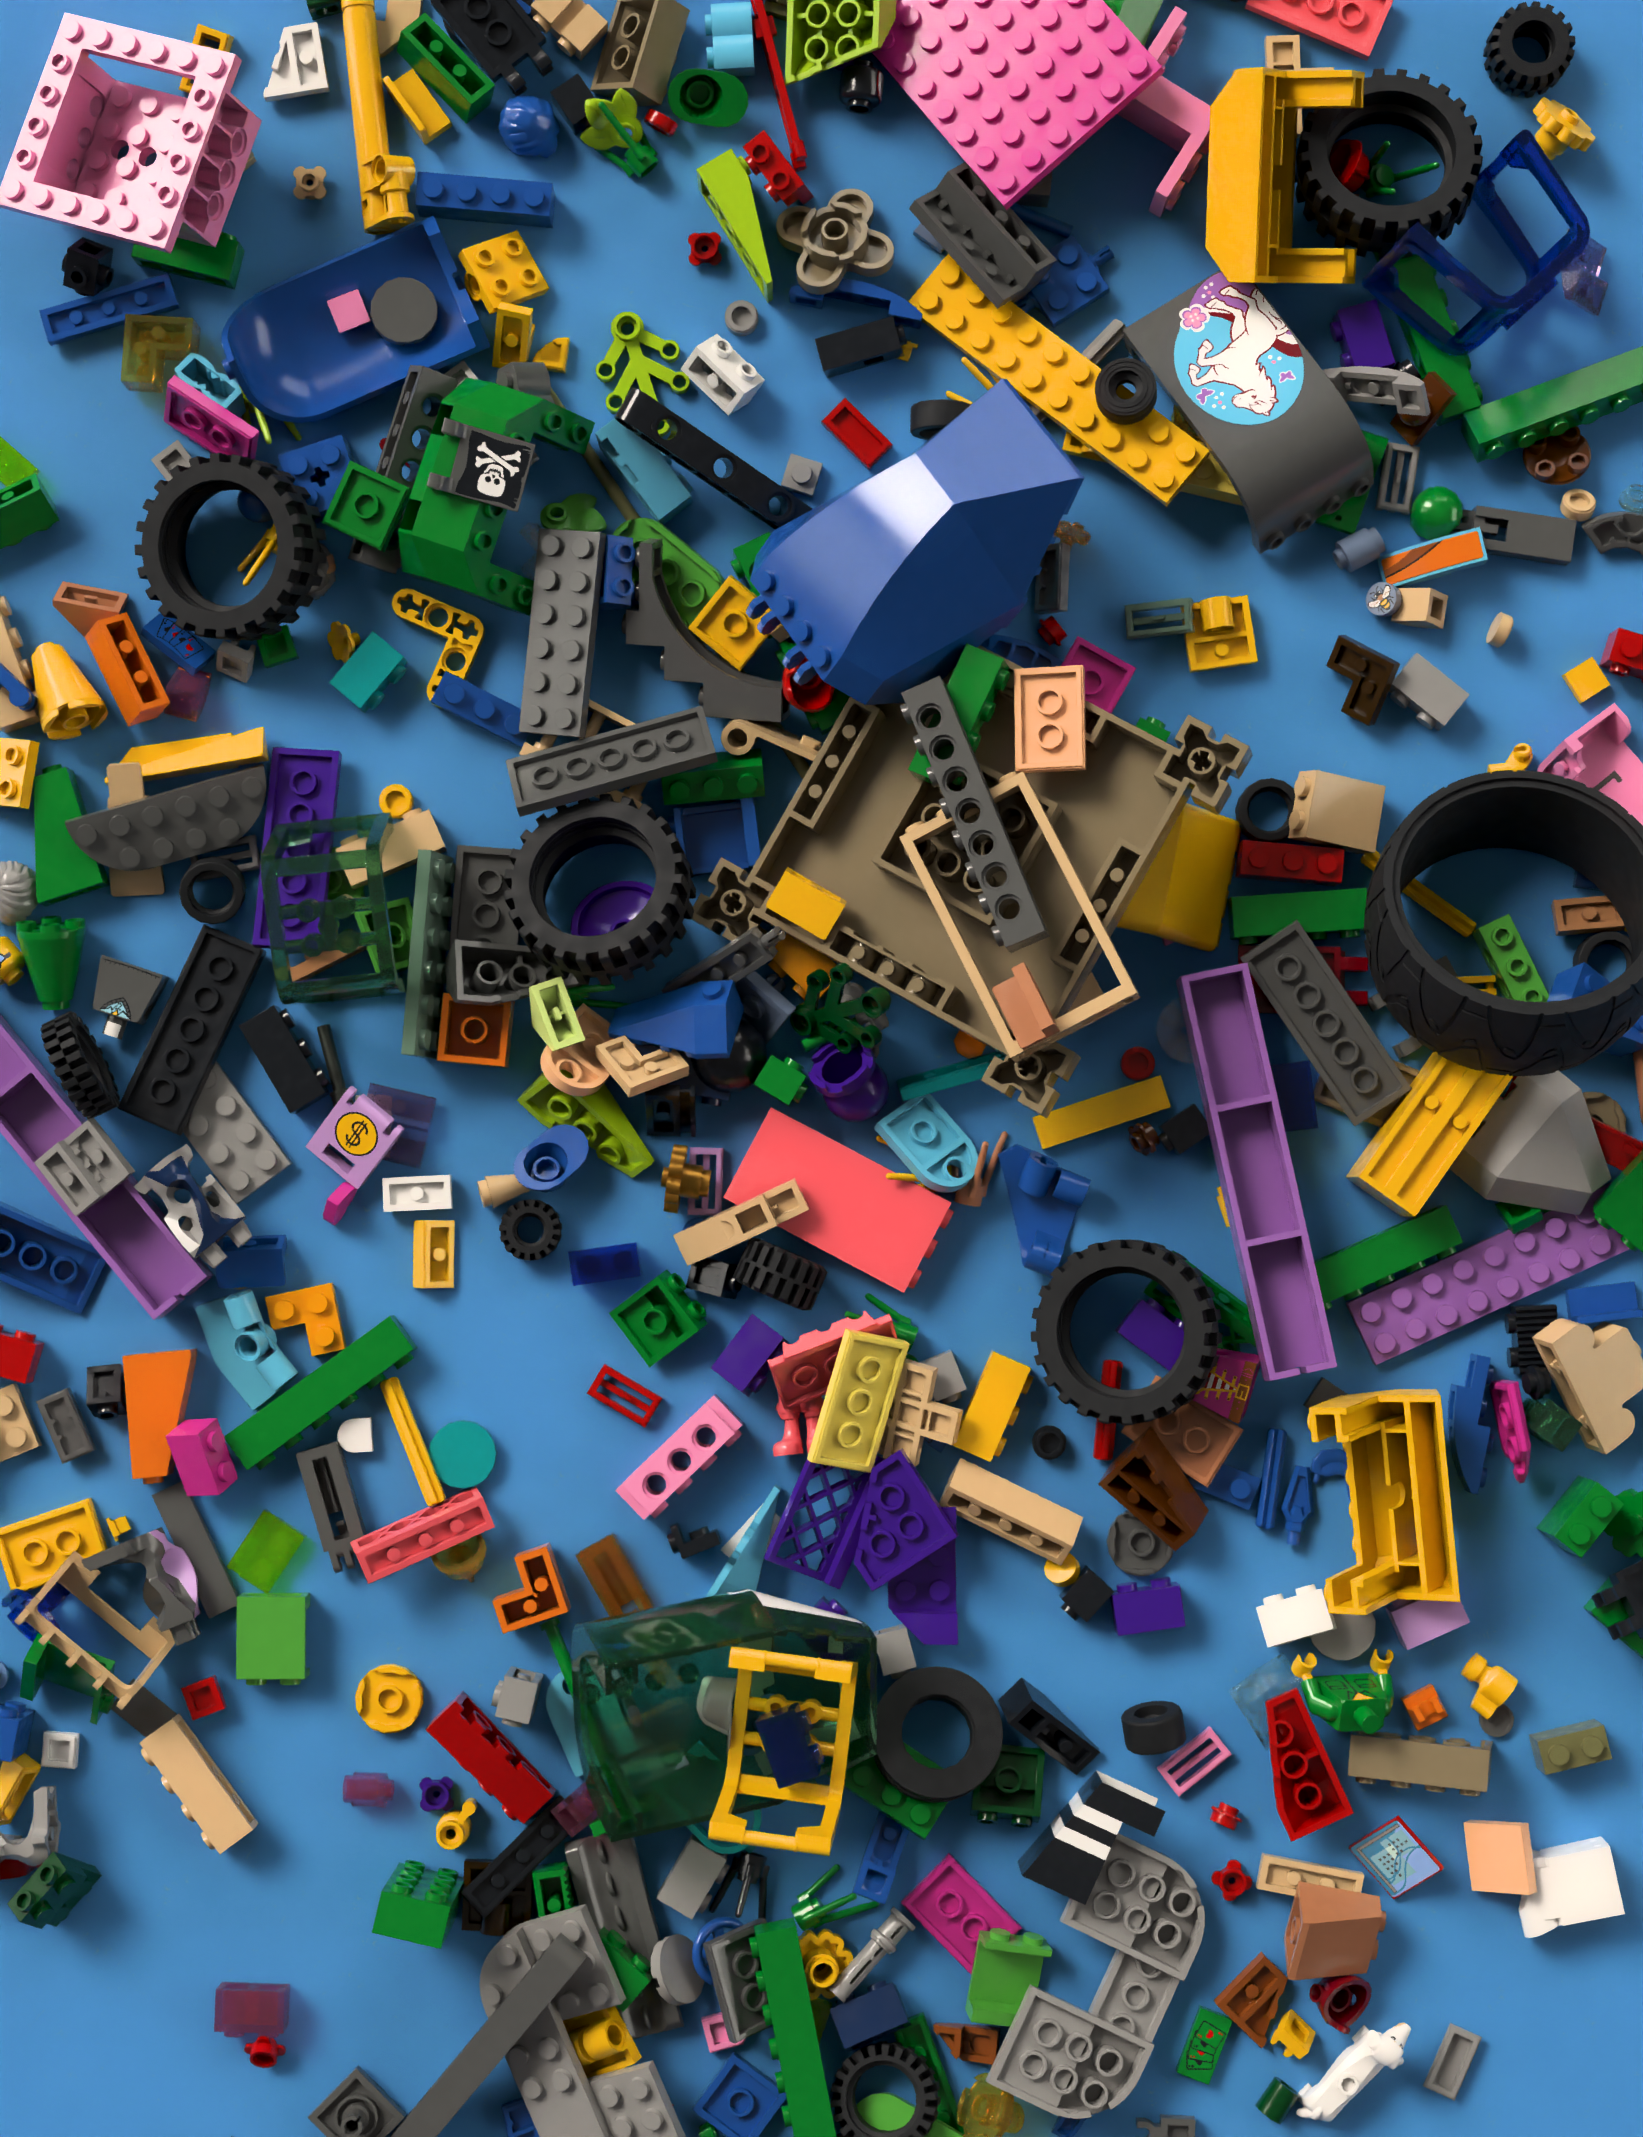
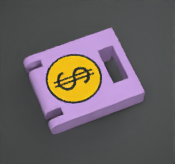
M352 1085L346 1090L305 1147L358 1190L365 1184L405 1128L399 1124L389 1135L386 1130L395 1119L364 1093L358 1097L354 1104L350 1103V1100L357 1092V1089ZM332 1145L336 1150H338L353 1164H355L354 1167L350 1166L346 1161H344L329 1147Z

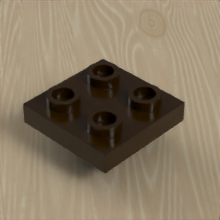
M465 1859L463 1890L493 1860ZM533 1871L484 1919L463 1898L462 1930L480 1931L481 1934L490 1936H502L518 1924L532 1920Z

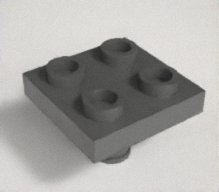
M358 2065L309 2114L308 2118L326 2137H386L405 2118L406 2113Z

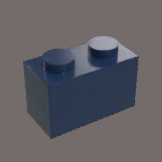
M886 1980L874 1983L867 1987L868 1993L857 1998L855 1994H850L844 2003L838 1999L835 2001L837 2006L829 2009L845 2050L850 2052L912 2025L897 1986L893 1982L887 1984Z

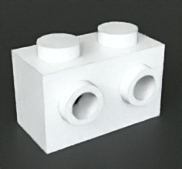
M718 334L697 345L681 368L728 416L748 404L765 381L757 373L754 366L746 362L732 348L731 344L722 339Z

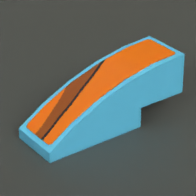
M1477 527L1383 555L1377 559L1382 582L1390 583L1399 588L1451 575L1455 571L1483 565L1487 562L1488 557L1481 529Z

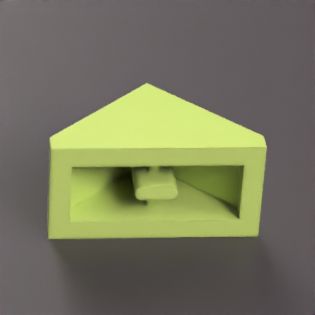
M562 976L529 987L532 1027L553 1052L585 1041Z

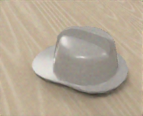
M706 1676L701 1682L696 1709L699 1718L705 1725L727 1735L728 1754L731 1739L732 1702L736 1690L737 1677Z

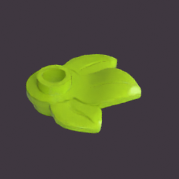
M619 88L614 94L612 102L599 98L585 100V113L591 125L580 135L581 140L585 144L597 150H607L615 145L621 148H630L599 108V102L605 103L624 128L631 129L632 134L630 136L635 143L640 142L643 128L641 122L636 118V100L629 92Z

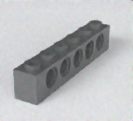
M410 365L376 469L377 473L411 489L413 488L441 402L457 387L459 380L425 366ZM426 398L431 402V410L427 415L423 411V402ZM416 430L419 431L421 436L417 447L412 442V436ZM407 462L410 466V474L404 479L402 467ZM405 509L385 552L354 538L348 559L383 572L396 574L397 569L401 567L398 530Z

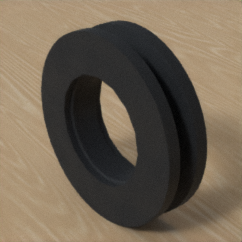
M947 1667L920 1668L896 1680L877 1704L870 1725L872 1755L884 1778L904 1795L919 1801L932 1803L948 1802L961 1798L978 1787L994 1768L999 1758L1003 1741L1000 1713L988 1691L971 1676ZM928 1700L944 1701L956 1707L965 1717L970 1730V1745L964 1758L956 1765L944 1769L928 1768L916 1762L907 1752L902 1739V1723L907 1713L915 1705Z

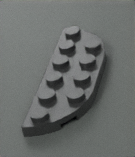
M260 764L65 820V825L73 841L85 854L100 864L118 870L139 871L151 869L217 850L241 838L259 817L266 795L264 765Z

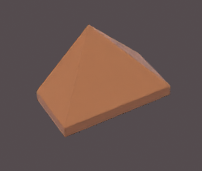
M62 581L52 601L53 606L85 637L96 621L121 614L128 601V594Z

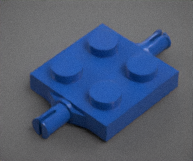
M1073 234L1048 250L1056 258V262L1042 280L1027 293V298L1016 305L1026 313L1035 308L1046 317L1052 328H1055L1109 293L1110 288L1100 275L1098 267L1114 258V254L1108 245L1091 256L1082 249Z

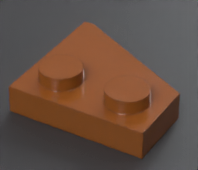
M1261 1951L1214 1999V2002L1256 2044L1263 2048L1267 2041L1265 2034L1271 2018H1275L1278 2009V1999L1284 1992L1288 1978Z

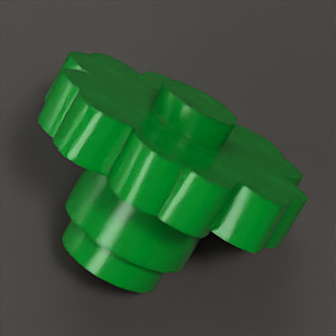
M1631 1488L1615 1496L1624 1505L1604 1529V1532L1609 1536H1613L1612 1546L1615 1550L1621 1552L1626 1557L1638 1554L1643 1558V1491L1637 1492Z

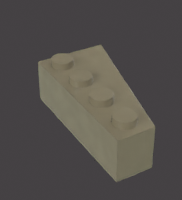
M1352 1731L1348 1776L1356 1777V1782L1376 1784V1779L1390 1781V1786L1398 1788H1411V1783L1425 1785V1790L1432 1792H1445L1446 1787L1460 1789L1459 1794L1475 1797L1480 1796L1481 1792L1488 1791L1493 1741L1481 1740L1480 1747L1470 1746L1471 1743L1465 1741L1464 1738L1450 1737V1739H1444L1443 1744L1436 1743L1435 1738L1427 1735H1409L1408 1740L1401 1739L1402 1735L1398 1733L1375 1732L1367 1734L1364 1731Z

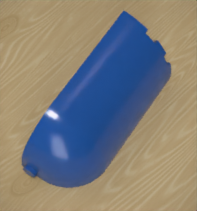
M431 216L274 284L249 298L234 311L223 328L221 342L227 359L221 362L230 380L237 379L246 398L258 410L281 421L306 423L325 419L404 385L410 365L425 366L436 371L487 349L491 345L460 276H452L458 270L434 216ZM398 277L413 278L424 283L433 293L438 306V319L433 332L424 341L417 344H405V346L395 345L384 340L375 330L370 315L371 301L376 290L386 281ZM358 289L371 322L340 334L327 301Z

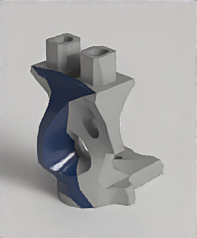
M186 1144L157 1163L134 1187L143 1195L153 1190L164 1201L169 1212L163 1219L172 1233L194 1259L201 1257L204 1262L214 1269L228 1258L217 1245L218 1241L228 1235L235 1245L240 1248L253 1236L244 1223V1220L247 1219L244 1213L211 1174L206 1177V1182L201 1187L195 1181L189 1171L193 1154L191 1148ZM185 1189L190 1192L191 1200L188 1203H180L176 1201L174 1193L177 1190ZM214 1192L219 1197V1206H211L207 1201L206 1193ZM187 1217L191 1220L193 1227L190 1231H185L180 1227L179 1220L181 1218Z

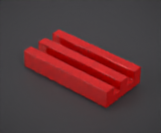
M607 1364L603 1365L587 1394L643 1427L647 1426L663 1397ZM606 1373L653 1401L652 1404L644 1403L605 1380ZM599 1385L646 1412L645 1416L641 1417L597 1391Z

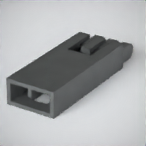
M1477 505L1472 511L1463 510L1462 523L1452 530L1461 532L1480 527L1483 537V532L1496 536L1498 534V527L1507 528L1505 531V542L1483 538L1487 554L1566 566L1571 562L1577 520Z
M338 1441L296 1453L324 1552H329L334 1572L339 1573L343 1571L340 1561L341 1557L345 1558L348 1569L355 1568L356 1565L353 1557L355 1553L350 1542L367 1535L342 1447ZM342 1510L345 1519L335 1522L340 1535L334 1537L328 1514Z

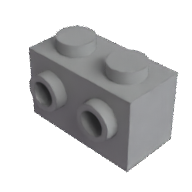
M511 1666L504 1676V1681L499 1680L494 1690L491 1706L497 1707L495 1717L502 1718L503 1724L512 1727H522V1723L529 1724L535 1713L544 1674Z

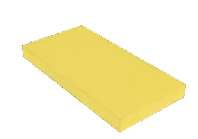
M845 1328L807 1459L810 1462L871 1473L910 1343L901 1339Z

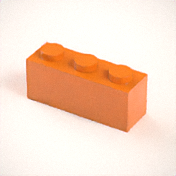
M125 612L96 621L85 636V639L127 726L130 727L157 718L169 705L170 700L128 613Z

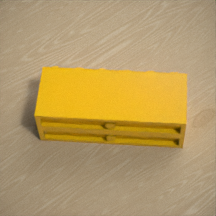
M1436 1051L1432 1052L1419 1074L1410 1084L1412 1089L1402 1095L1345 1178L1399 1216L1416 1217L1513 1076H1509V1074L1505 1076L1485 1073L1484 1070L1470 1069L1438 1055Z

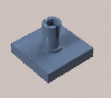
M753 971L737 981L735 986L744 1007L741 1019L752 1024L760 1032L766 1045L796 1007L780 994L786 988V984L782 979L774 987L772 986L779 977L777 974L771 973L764 979L756 971Z

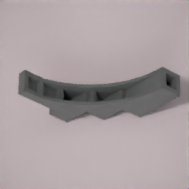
M649 538L640 542L635 552V565L639 568V581L635 585V599L639 601V605L627 609L626 614L623 615L622 632L626 634V644L664 646L665 648L660 656L661 670H664V680L703 683L699 690L698 700L699 705L703 706L705 717L782 722L790 716V703L784 697L782 682L766 680L739 671L709 651L688 629L673 604L663 577V539Z

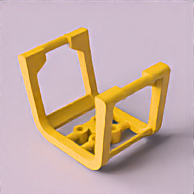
M731 1646L728 1667L737 1668L738 1676L731 1726L730 1749L728 1751L724 1784L709 1823L708 1839L830 1856L843 1798L858 1662L821 1659L820 1657L814 1658L767 1650H755L751 1647ZM753 1671H771L840 1682L842 1687L839 1708L822 1706L818 1700L813 1698L799 1702L787 1700L781 1694H774L768 1699L752 1697L750 1694ZM748 1711L766 1712L767 1716L772 1719H780L785 1716L781 1725V1731L776 1728L768 1729L765 1733L746 1731ZM801 1720L807 1724H814L819 1720L837 1722L835 1743L818 1741L816 1736L811 1733H804L799 1737L798 1734L802 1728ZM744 1745L762 1747L769 1754H775L779 1751L797 1753L798 1756L804 1759H809L815 1754L833 1757L830 1785L741 1773ZM737 1793L825 1805L821 1825L797 1827L795 1837L746 1830L748 1820L731 1813Z

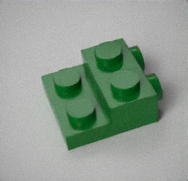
M668 1269L609 1313L649 1368L708 1324L704 1319L706 1317L704 1307L698 1301H691L684 1292L686 1285L683 1279L676 1273L671 1274Z

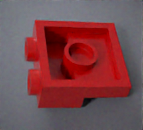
M765 130L761 131L743 146L749 155L745 158L749 168L756 176L762 172L769 182L764 188L776 203L782 199L787 207H789L799 199L804 205L814 197Z

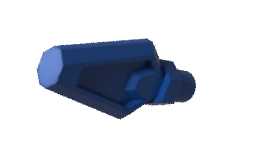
M1295 1465L1281 1506V1511L1287 1520L1285 1530H1288L1286 1544L1300 1546L1301 1533L1305 1532V1523L1314 1514L1310 1467Z

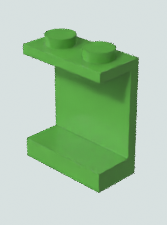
M241 1593L237 1596L236 1679H246V1685L267 1684V1679H280V1685L301 1684V1679H306L310 1675V1668H306V1609L310 1607V1593Z
M991 1928L990 1931L979 1930L965 2006L971 2022L1011 2026L1029 1985L1039 1986L1044 1957L1052 1956V1949L1042 1935L1033 1932H1025L1023 1936L1014 1935L1001 1928Z

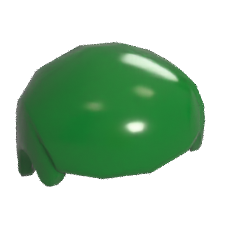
M1429 487L1418 494L1414 500L1410 512V525L1417 535L1427 540L1447 536L1460 525L1461 518L1463 517V503L1455 492L1446 487Z

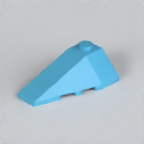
M776 1484L700 1605L702 1609L737 1625L736 1617L719 1610L720 1600L724 1593L741 1591L742 1589L757 1590L781 1487ZM731 1595V1598H727L730 1599L728 1603L729 1608L733 1610L737 1595Z

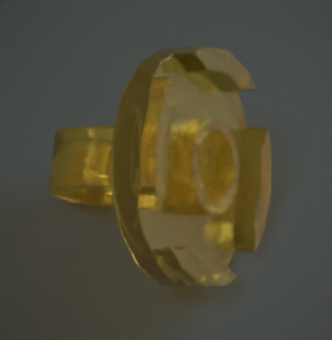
M988 2073L978 2074L974 2077L978 2081L973 2084L971 2089L965 2087L961 2094L957 2109V2123L963 2126L965 2133L962 2134L963 2137H1002L1004 2133L1019 2132L1024 2124L1025 2115L1022 2106L1014 2101L1012 2094L987 2083Z

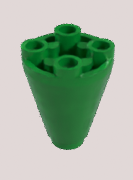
M55 915L41 917V923L37 924L33 920L16 922V936L37 998L42 1002V1009L44 1010L70 1008V1000L74 996L86 935L84 918H70L62 922L61 916Z

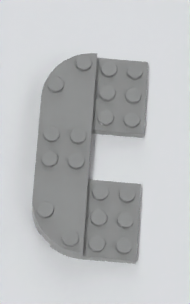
M1120 1833L1117 1834L1086 1905L1069 1898L1060 1918L1062 1923L1116 1948L1088 2012L1030 1984L987 2075V2083L1049 2113L1072 2119L1092 2117L1091 2115L1108 2108L1110 2110L1126 2099L1142 2075L1155 2046L1152 2043L1180 1980L1184 1981L1189 1972L1204 1934L1205 1911L1196 1888L1197 1886L1191 1876L1179 1864L1162 1853Z
M586 1904L520 1923L509 1930L491 1949L481 1969L480 1996L488 2019L560 1933L588 1955L577 1971L505 2055L539 2137H686L653 2060L587 2078L567 2033L563 2020L617 2006L626 1999Z

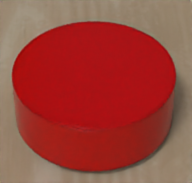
M649 108L644 117V122L648 126L668 137L673 136L679 126L671 118Z
M1136 1046L1124 1052L1120 1060V1067L1127 1078L1139 1081L1152 1074L1155 1067V1059L1148 1049Z

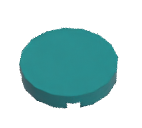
M459 1420L448 1423L437 1431L430 1442L429 1456L440 1481L450 1487L464 1489L478 1485L489 1476L495 1467L497 1450L494 1440L486 1428L473 1421Z

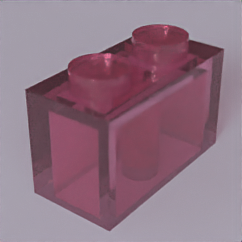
M221 1982L216 1989L214 2032H224L226 2037H242L245 2033H258V2037L276 2038L279 2034H283L289 2023L290 1984Z

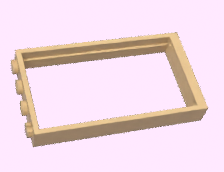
M1023 771L1018 774L1011 772L1002 776L998 780V785L989 789L993 800L997 803L1019 790L1022 791L1121 984L1054 1019L1060 1032L1023 1050L1020 1048L1017 1040H1014L916 845L954 826L953 818L946 819L942 809H940L936 813V818L926 823L919 821L905 829L906 834L899 837L1010 1058L1015 1063L1141 998L1032 785ZM969 809L964 815V820L980 812V809Z

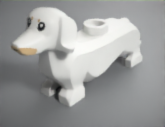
M1403 2022L1382 2034L1369 2030L1363 2025L1352 2037L1354 2044L1347 2047L1338 2056L1321 2081L1313 2087L1307 2083L1298 2092L1300 2094L1298 2101L1304 2107L1297 2109L1296 2115L1313 2120L1332 2121L1344 2106L1384 2066L1394 2070L1403 2064V2048L1410 2034L1411 2027Z

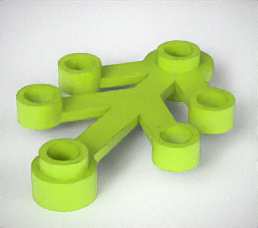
M633 312L618 314L611 323V333L614 340L605 358L596 365L595 369L597 378L604 383L611 382L616 376L615 365L624 349L627 348L630 361L614 391L606 397L608 411L612 414L617 413L620 407H611L610 401L613 398H619L623 403L636 379L639 389L657 401L649 375L669 384L671 390L676 394L686 393L690 387L689 377L684 372H675L645 357L639 343L660 352L661 358L668 363L675 362L679 358V345L673 340H664L644 330L643 321L637 314ZM625 325L634 327V331L629 335L623 334L621 330ZM672 346L676 349V353L673 356H666L663 353L664 349ZM608 366L612 369V373L609 376H602L600 369ZM675 379H685V386L682 388L675 387L673 384ZM663 421V428L658 430L660 437L668 434L671 429L665 421Z

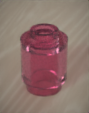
M354 1772L353 1775H345L343 1783L344 1803H351L352 1807L385 1808L387 1801H393L394 1780H389L388 1773Z

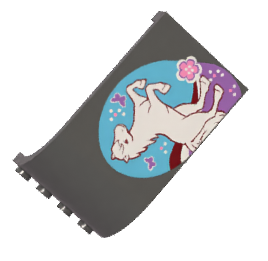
M1219 270L1123 329L1125 347L1132 357L1137 354L1141 361L1151 369L1156 381L1231 481L1248 515L1251 525L1252 543L1259 554L1268 549L1278 548L1287 537L1297 531L1303 532L1307 530L1317 518L1324 514L1336 512L1345 501L1353 496L1359 497L1365 494L1371 485L1374 484L1371 453L1352 411L1334 384L1255 283L1228 282L1222 271Z

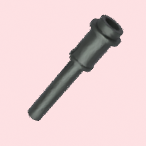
M330 1024L317 1027L333 1089L330 1097L335 1107L348 1088L345 1086Z

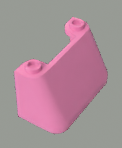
M1614 703L1563 740L1539 765L1537 772L1562 776L1564 779L1569 778L1585 784L1588 788H1594L1612 772L1616 771L1622 781L1618 783L1613 778L1599 791L1620 804L1628 811V814H1632L1643 825V763L1624 742L1631 733L1630 721Z

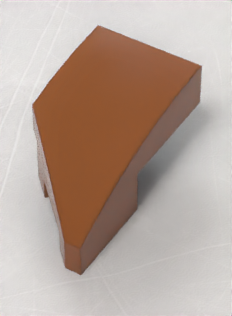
M935 2023L933 2025V2031L936 2035L939 2034L952 2050L951 2054L955 2059L960 2057L963 2061L993 2065L999 2052L1000 2027L961 2023Z

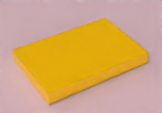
M91 1497L0 1528V1559L12 1596L45 1585L74 1550L83 1558H87L108 1549Z

